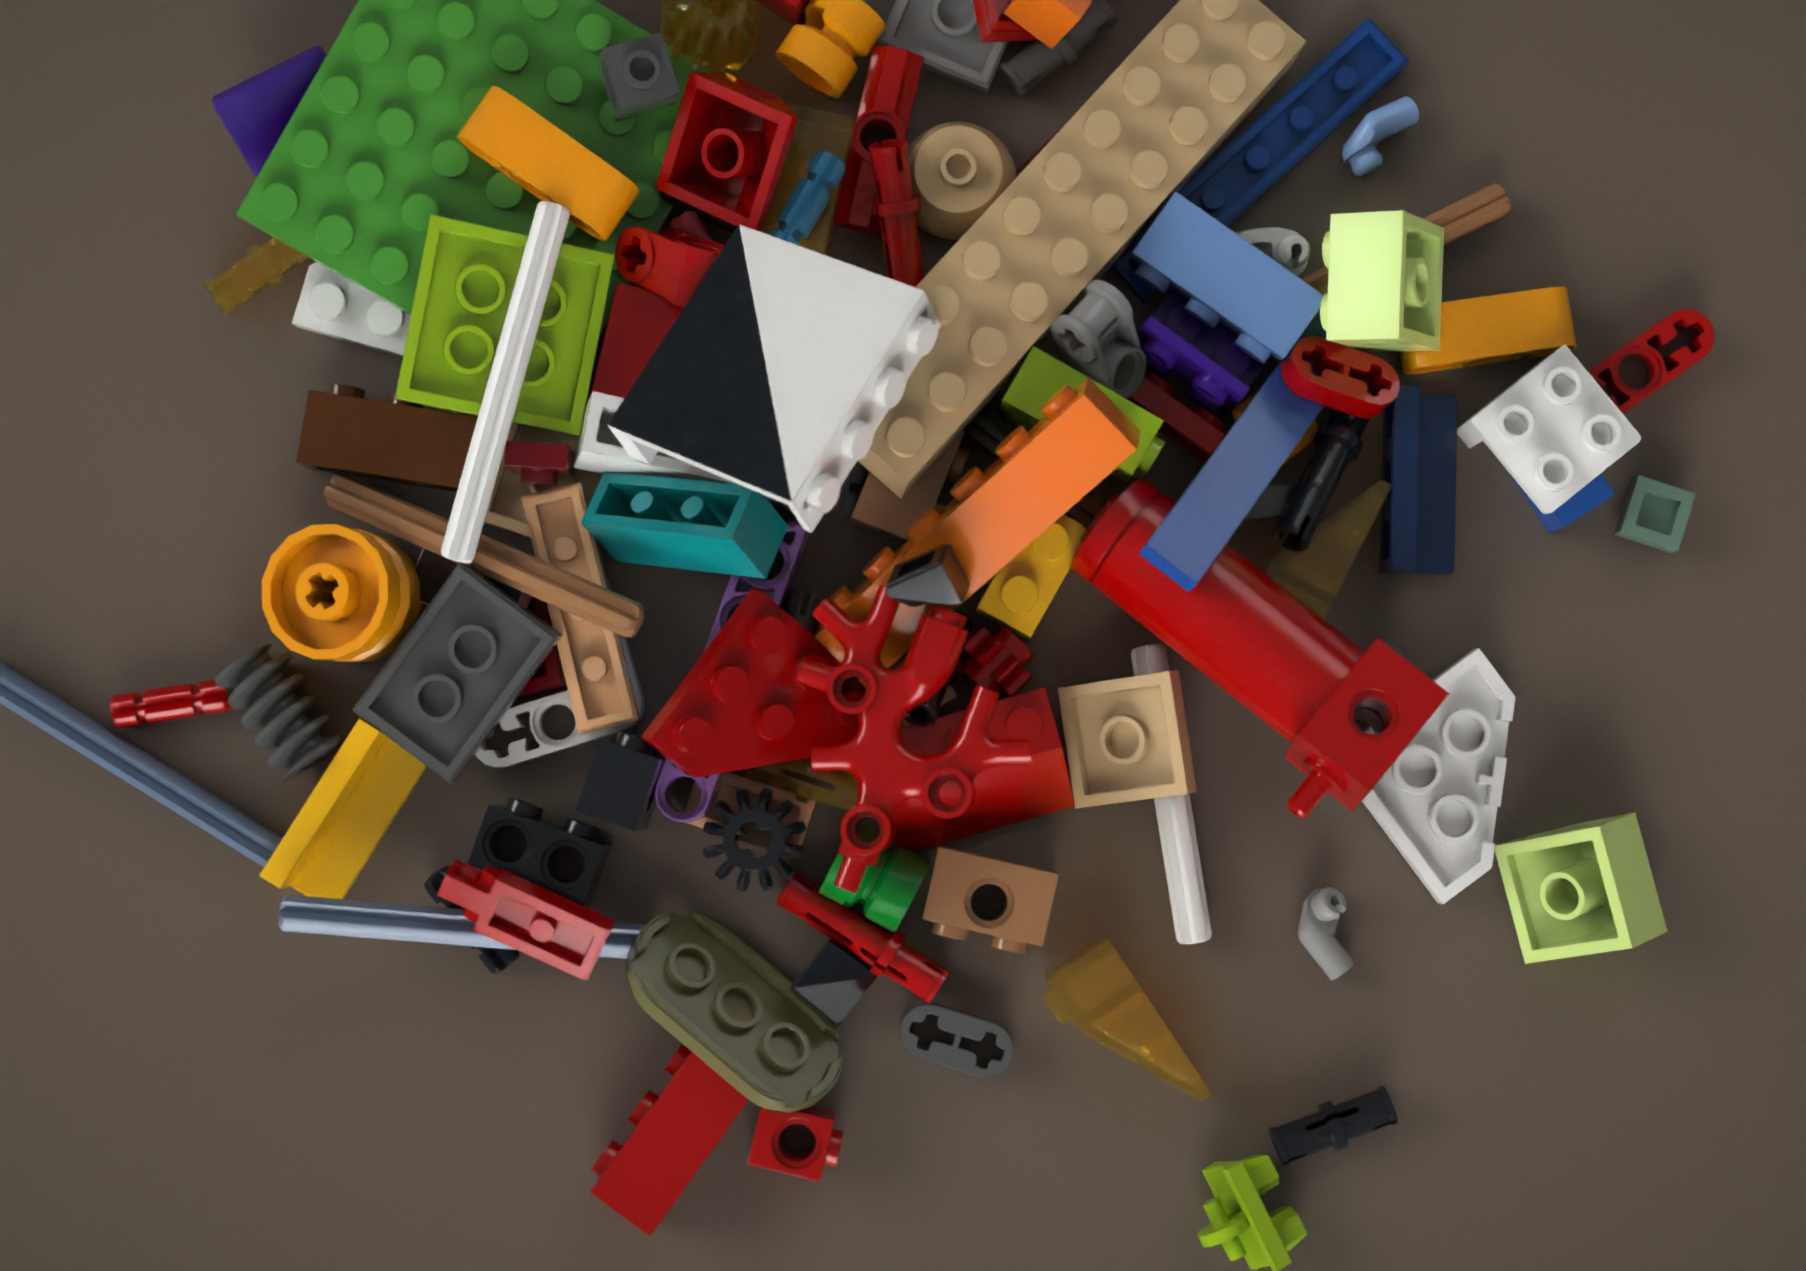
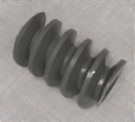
M266 644L245 654L223 669L215 677V683L221 689L236 687L228 698V704L236 710L250 707L241 718V724L247 730L264 727L254 739V745L258 750L277 748L267 760V765L273 771L291 768L281 780L286 781L327 758L345 738L342 734L322 737L320 732L332 719L329 713L313 717L308 715L307 711L319 697L316 693L297 697L294 691L306 678L305 675L301 672L284 676L281 670L293 656L290 652L271 656L268 650L272 644Z

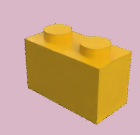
M1063 514L996 573L975 612L1000 626L1003 624L1012 633L1028 641L1067 575L1073 558L1083 543L1081 538L1086 528Z

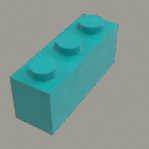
M616 472L603 473L581 521V524L616 562L762 579L767 578L788 528L786 522L763 494L736 483Z

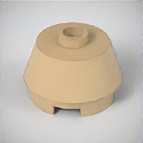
M967 122L942 123L922 132L908 146L913 193L919 194L921 209L916 211L917 225L924 231L940 238L959 240L1017 177L1013 158L1004 143L992 132L976 124Z

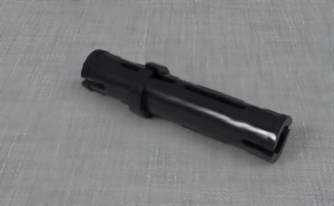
M1334 409L1328 423L1318 427L1313 438L1316 447L1277 524L1271 531V535L1276 542L1281 541L1284 534L1288 533L1282 544L1283 547L1297 552H1303L1308 549L1310 540L1348 463L1352 462L1353 459L1356 460L1363 448L1360 438L1370 418H1359Z

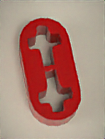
M1309 336L1301 339L1290 350L1281 364L1282 379L1294 394L1359 418L1369 419L1377 417L1394 401L1400 390L1398 375L1388 362L1357 349L1328 341L1323 337ZM1306 359L1314 362L1313 369L1316 373L1320 374L1319 376L1311 373V364L1305 361ZM1361 379H1364L1369 382V391L1376 394L1375 396L1367 393V384L1361 381Z

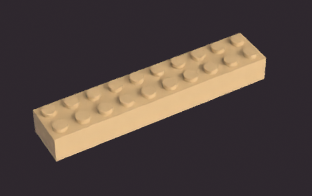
M1179 0L915 287L925 291L941 327L938 330V336L932 350L927 355L921 357L906 381L905 391L901 400L896 406L888 410L874 433L873 442L868 453L858 462L899 498H902L1022 366L1032 347L1038 348L1050 335V326L1053 321L1060 315L1069 314L1083 298L1085 287L1092 280H1099L1162 211L1174 192L1180 191L1283 77L1307 41L1259 0Z

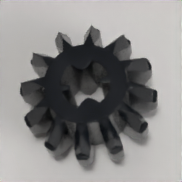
M742 788L736 792L741 812L736 814L730 805L722 800L718 801L715 805L717 812L727 819L728 823L724 827L714 822H706L703 831L709 835L723 836V844L708 846L703 849L705 858H714L723 853L728 857V860L718 867L715 875L720 880L729 876L737 866L741 868L737 880L738 890H748L752 871H758L762 889L769 891L773 889V879L768 867L773 865L786 879H790L795 874L792 866L785 862L781 856L784 852L795 857L805 856L806 848L799 844L787 843L786 835L800 834L806 830L805 822L799 821L785 827L780 820L791 813L794 808V804L790 800L781 803L773 814L768 811L773 799V791L771 789H762L759 795L758 808L752 809L750 795L747 789ZM750 822H755L758 830H769L772 835V844L763 845L768 852L761 857H755L751 849L741 850L739 846L738 836L739 834H747L742 828Z

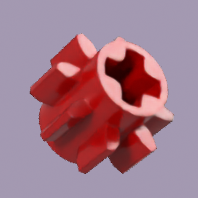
M1003 624L992 635L981 626L964 644L963 650L970 657L961 665V670L975 685L997 693L1003 689L1012 697L1033 677L1024 667L1034 658V655Z

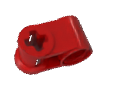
M629 227L618 238L615 247V260L620 274L626 280L662 295L665 300L672 304L685 307L725 245L714 240L699 237L682 228L669 227L661 233H656L644 227Z

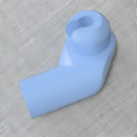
M1404 96L1365 115L1343 145L1344 163H1350L1354 175L1358 177L1366 176L1382 165L1383 157L1375 146L1384 138L1418 122L1419 110L1416 103L1410 97Z

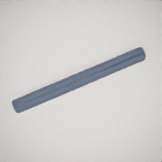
M0 662V704L254 862L265 867L283 837Z
M298 895L283 896L280 902L278 924L279 928L283 931L516 950L474 931L475 923L463 916L465 909ZM615 922L599 957L627 959L633 941L645 924Z

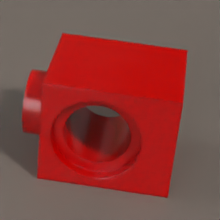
M761 1107L747 1164L820 1182L824 1165L836 1168L844 1131L833 1129L836 1112L810 1107L803 1111L780 1113ZM793 1124H801L808 1127L815 1136L816 1144L807 1153H791L784 1147L781 1141V1133L786 1127Z

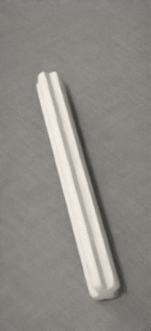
M540 201L536 207L441 547V555L450 560L465 564L471 563L474 560L570 216L568 208L554 202Z

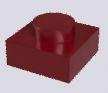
M507 441L504 466L513 474H521L520 483L557 486L558 476L574 477L575 468H573L576 453L569 445Z

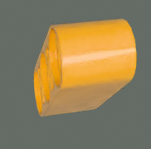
M494 85L487 91L456 136L470 151L539 200L554 202L568 208L570 212L569 221L603 242L608 240L640 193V189L617 169L523 102Z
M1556 286L1442 302L1440 351H1400L1403 374H1420L1548 356L1564 344L1570 350L1575 349L1577 345L1568 288Z

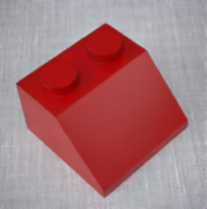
M690 72L655 189L736 227L740 224L762 232L798 116L777 94L729 73Z

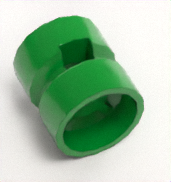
M860 826V833L865 840L872 842L879 836ZM899 847L891 853L884 850L880 853L876 867L867 865L858 892L853 893L833 885L844 855L838 853L818 893L847 907H851L857 902L864 904V915L866 918L895 932L931 862L903 847Z

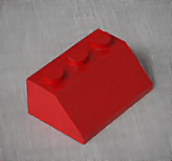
M1045 687L998 700L988 723V732L996 740L1031 739L1032 764L1000 765L982 771L973 781L976 788V798L972 808L966 814L957 818H941L932 814L924 802L918 798H909L902 801L892 814L896 826L895 840L898 848L903 847L910 852H916L1075 806L1061 741ZM966 710L939 717L935 724L929 723L927 727L911 725L901 728L902 740L908 749L916 754L929 756L941 753L951 746L956 738ZM954 781L944 783L940 789L941 800L947 805L956 804L961 797L959 785Z

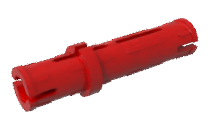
M908 140L881 141V147L879 143H872L868 148L871 154L876 198L871 203L873 215H878L880 220L887 277L916 287L924 278L916 211L921 209L919 194L913 193Z
M799 871L795 872L775 904L783 907L793 915L795 914L837 944L859 956L860 959L873 966L870 970L878 977L885 974L895 982L897 981L911 990L912 993L923 999L926 1003L929 1004L950 970L930 960L904 942L906 936L896 930L892 934L854 908L841 905L818 893L820 890L819 886L803 876Z

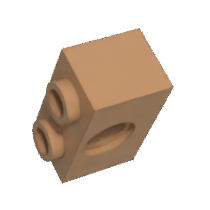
M937 845L922 911V920L933 922L931 930L933 934L967 941L969 930L992 935L991 947L1019 954H1027L1029 944L1043 947L1059 874L1045 869ZM985 884L996 885L1005 894V906L1001 913L993 918L979 917L971 908L972 894L978 887Z

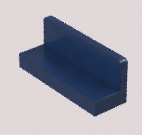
M1400 386L1397 397L1383 411L1380 573L1449 575L1454 572L1458 400L1454 395L1419 394L1420 386Z

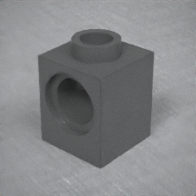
M662 32L602 48L597 65L615 121L674 104L680 94V90Z

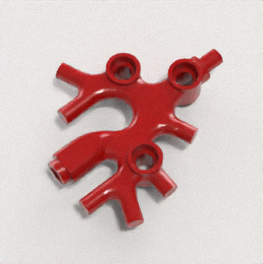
M882 585L879 586L869 615L864 621L852 619L830 597H827L817 606L812 616L838 640L845 651V658L840 665L835 667H829L805 658L797 675V682L827 692L829 701L837 710L858 717V732L850 741L840 745L812 746L811 748L813 771H848L857 782L858 795L855 807L845 814L840 826L842 841L837 852L844 855V858L833 884L853 893L858 892L867 865L876 867L880 853L886 850L893 842L896 826L892 814L902 801L909 798H918L924 802L932 814L941 818H957L966 814L972 808L976 798V788L973 781L982 771L1000 765L1032 764L1031 739L996 740L991 737L988 732V723L999 693L978 685L975 686L960 729L951 746L941 753L929 756L916 754L908 749L902 740L900 732L902 720L907 712L934 696L950 678L969 634V631L964 630L968 618L948 609L932 605L929 615L922 614L902 666L897 669H888L881 663L880 655L900 602L889 598L885 591L886 587ZM861 679L865 683L866 693L861 700L852 702L847 697V686L851 681ZM948 781L956 782L961 789V797L954 805L945 804L940 797V789ZM868 817L875 819L880 826L879 836L872 842L865 840L860 833L861 823Z

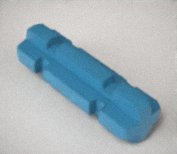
M819 150L815 153L806 169L808 170L807 179L801 177L777 219L780 226L778 229L772 228L769 235L799 246L801 245L799 242L801 238L807 239L831 198L828 192L829 189H836L845 173V163L837 156L824 150Z

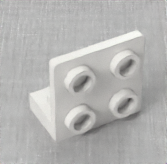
M1566 344L1542 359L1457 428L1458 436L1469 449L1484 441L1543 514L1555 511L1641 440L1637 430Z

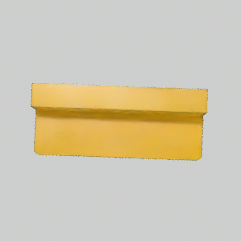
M359 718L259 876L279 889L293 887L305 896L344 899L427 766L365 719Z

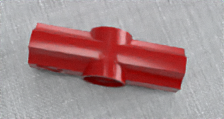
M873 45L857 119L851 129V146L833 221L834 226L868 236H882L879 216L873 215L871 203L876 198L871 154L862 146V140L869 131L874 129H885L895 139L906 140L924 63L923 56L912 53L907 49L890 45Z

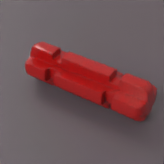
M215 679L201 681L199 687L196 684L188 683L144 690L142 696L135 692L114 695L110 699L111 718L115 726L125 728L144 725L145 720L148 723H157L200 716L201 711H204L205 714L226 712L232 709L228 704V698L233 691L232 688H219L215 683Z

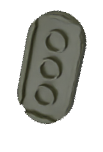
M675 912L661 914L649 921L633 941L626 960V975L630 990L638 1004L649 1016L744 1097L764 1109L780 1113L803 1111L818 1103L833 1088L842 1070V1054L839 1056V1047L836 1042L840 1038L834 1023L791 989L793 983L725 925L706 914L690 912L687 916L682 914L674 915Z

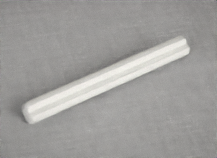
M1151 644L1132 649L1131 661L1134 676L1170 671L1164 645ZM1190 794L1154 798L1176 940L1179 944L1186 945L1205 942L1211 939L1212 931Z

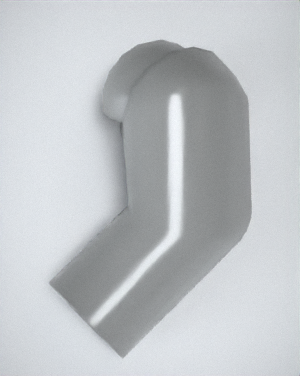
M1325 887L1311 891L1303 901L1297 933L1302 945L1332 981L1348 971L1355 962L1335 938L1340 913L1346 912V899L1338 889Z

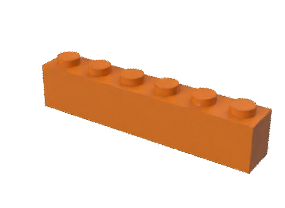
M1089 377L1075 390L1069 384L1064 385L1040 409L1045 415L1042 420L1029 431L1022 425L1012 431L995 449V453L999 458L984 472L977 466L969 470L950 490V494L954 497L950 503L939 513L933 507L925 510L906 530L905 533L910 537L908 541L895 552L888 546L882 549L862 570V573L867 578L852 591L845 585L840 587L830 598L852 619L864 621L869 615L879 586H887L895 565L943 544H950L970 582L965 602L1133 454L1138 448L1141 431ZM900 602L881 651V663L889 669L908 652L922 614L928 616L932 605L954 611L961 604L948 605L928 602L921 606L910 607ZM820 624L814 637L842 663L845 658L843 647ZM857 679L866 688L865 683L861 679Z

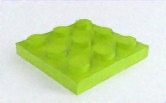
M430 214L395 395L396 400L478 416L528 235ZM562 243L512 423L577 437L580 436L615 257L614 254Z

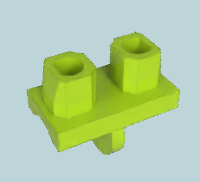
M1253 1155L1238 1161H1215L1202 1169L1203 1175L1214 1195V1198L1202 1204L1211 1222L1197 1234L1202 1246L1207 1248L1222 1244L1230 1261H1235L1244 1256L1250 1270L1270 1266L1272 1271H1279L1292 1263L1288 1251L1307 1235V1231L1298 1213L1291 1206H1280L1268 1214L1260 1195L1279 1185V1175L1270 1157L1267 1155Z

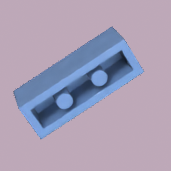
M1176 191L1133 250L1130 257L1132 261L1139 265L1134 272L1138 278L1162 294L1165 293L1168 287L1177 291L1189 300L1184 307L1189 314L1212 329L1216 327L1218 322L1224 324L1239 335L1234 344L1244 353L1262 364L1269 357L1279 363L1287 356L1319 311L1321 300L1324 296Z

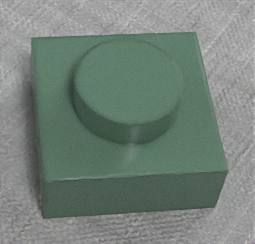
M1641 475L1632 477L1614 535L1669 553L1679 551L1697 493Z

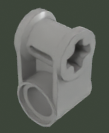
M1098 279L1092 280L1083 290V299L1068 315L1058 316L1050 328L1051 334L1058 345L1063 363L1128 399L1135 393L1143 380L1146 370V356L1140 346L1132 318L1133 310L1125 296L1113 285Z

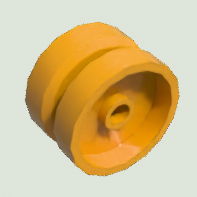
M339 524L310 525L288 536L271 555L262 578V609L271 631L289 650L318 660H334L347 663L373 662L394 652L416 623L421 610L420 580L411 557L395 541L370 531L354 529Z

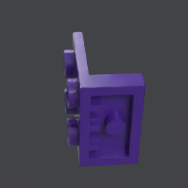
M314 46L212 98L214 109L256 178L327 56L321 46Z
M1171 289L1153 315H1149L1137 332L1141 349L1146 356V369L1163 379L1170 374L1188 387L1184 394L1193 404L1204 408L1213 415L1218 409L1227 416L1244 398L1250 389L1249 386L1271 357L1262 364L1244 353L1234 344L1239 336L1221 322H1218L1216 327L1212 329L1197 320L1184 309L1189 300L1174 289Z

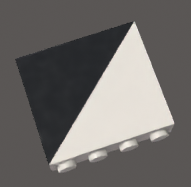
M739 224L607 426L631 457L650 465L660 451L780 501L790 507L803 529L812 533L822 516L835 506L840 495L841 486L855 463L864 458L873 442L874 433L888 410L896 406L901 400L905 391L906 381L921 357L927 355L932 350L941 324L924 290Z

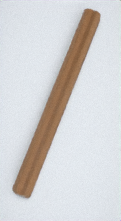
M339 473L334 475L331 482L326 485L324 496L327 498L329 507L442 556L441 547L449 519L346 474ZM483 534L480 535L474 560L471 563H467L485 576L626 638L634 637L645 620L644 607L641 603Z

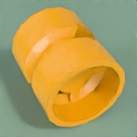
M810 0L803 10L807 21L806 24H795L776 51L775 56L790 73L819 93L838 99L858 71L854 59L856 56L866 57L870 53L873 45L876 44L886 29V25L878 13L862 0Z

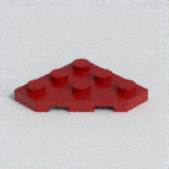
M751 589L641 738L682 772L697 778L811 758L812 746L840 745L853 739L858 732L859 722L856 715H850L837 710L829 701L827 692L797 682V675L805 658L829 667H835L841 663L809 631L763 591ZM855 679L847 686V697L852 702L859 701L864 697L866 688Z

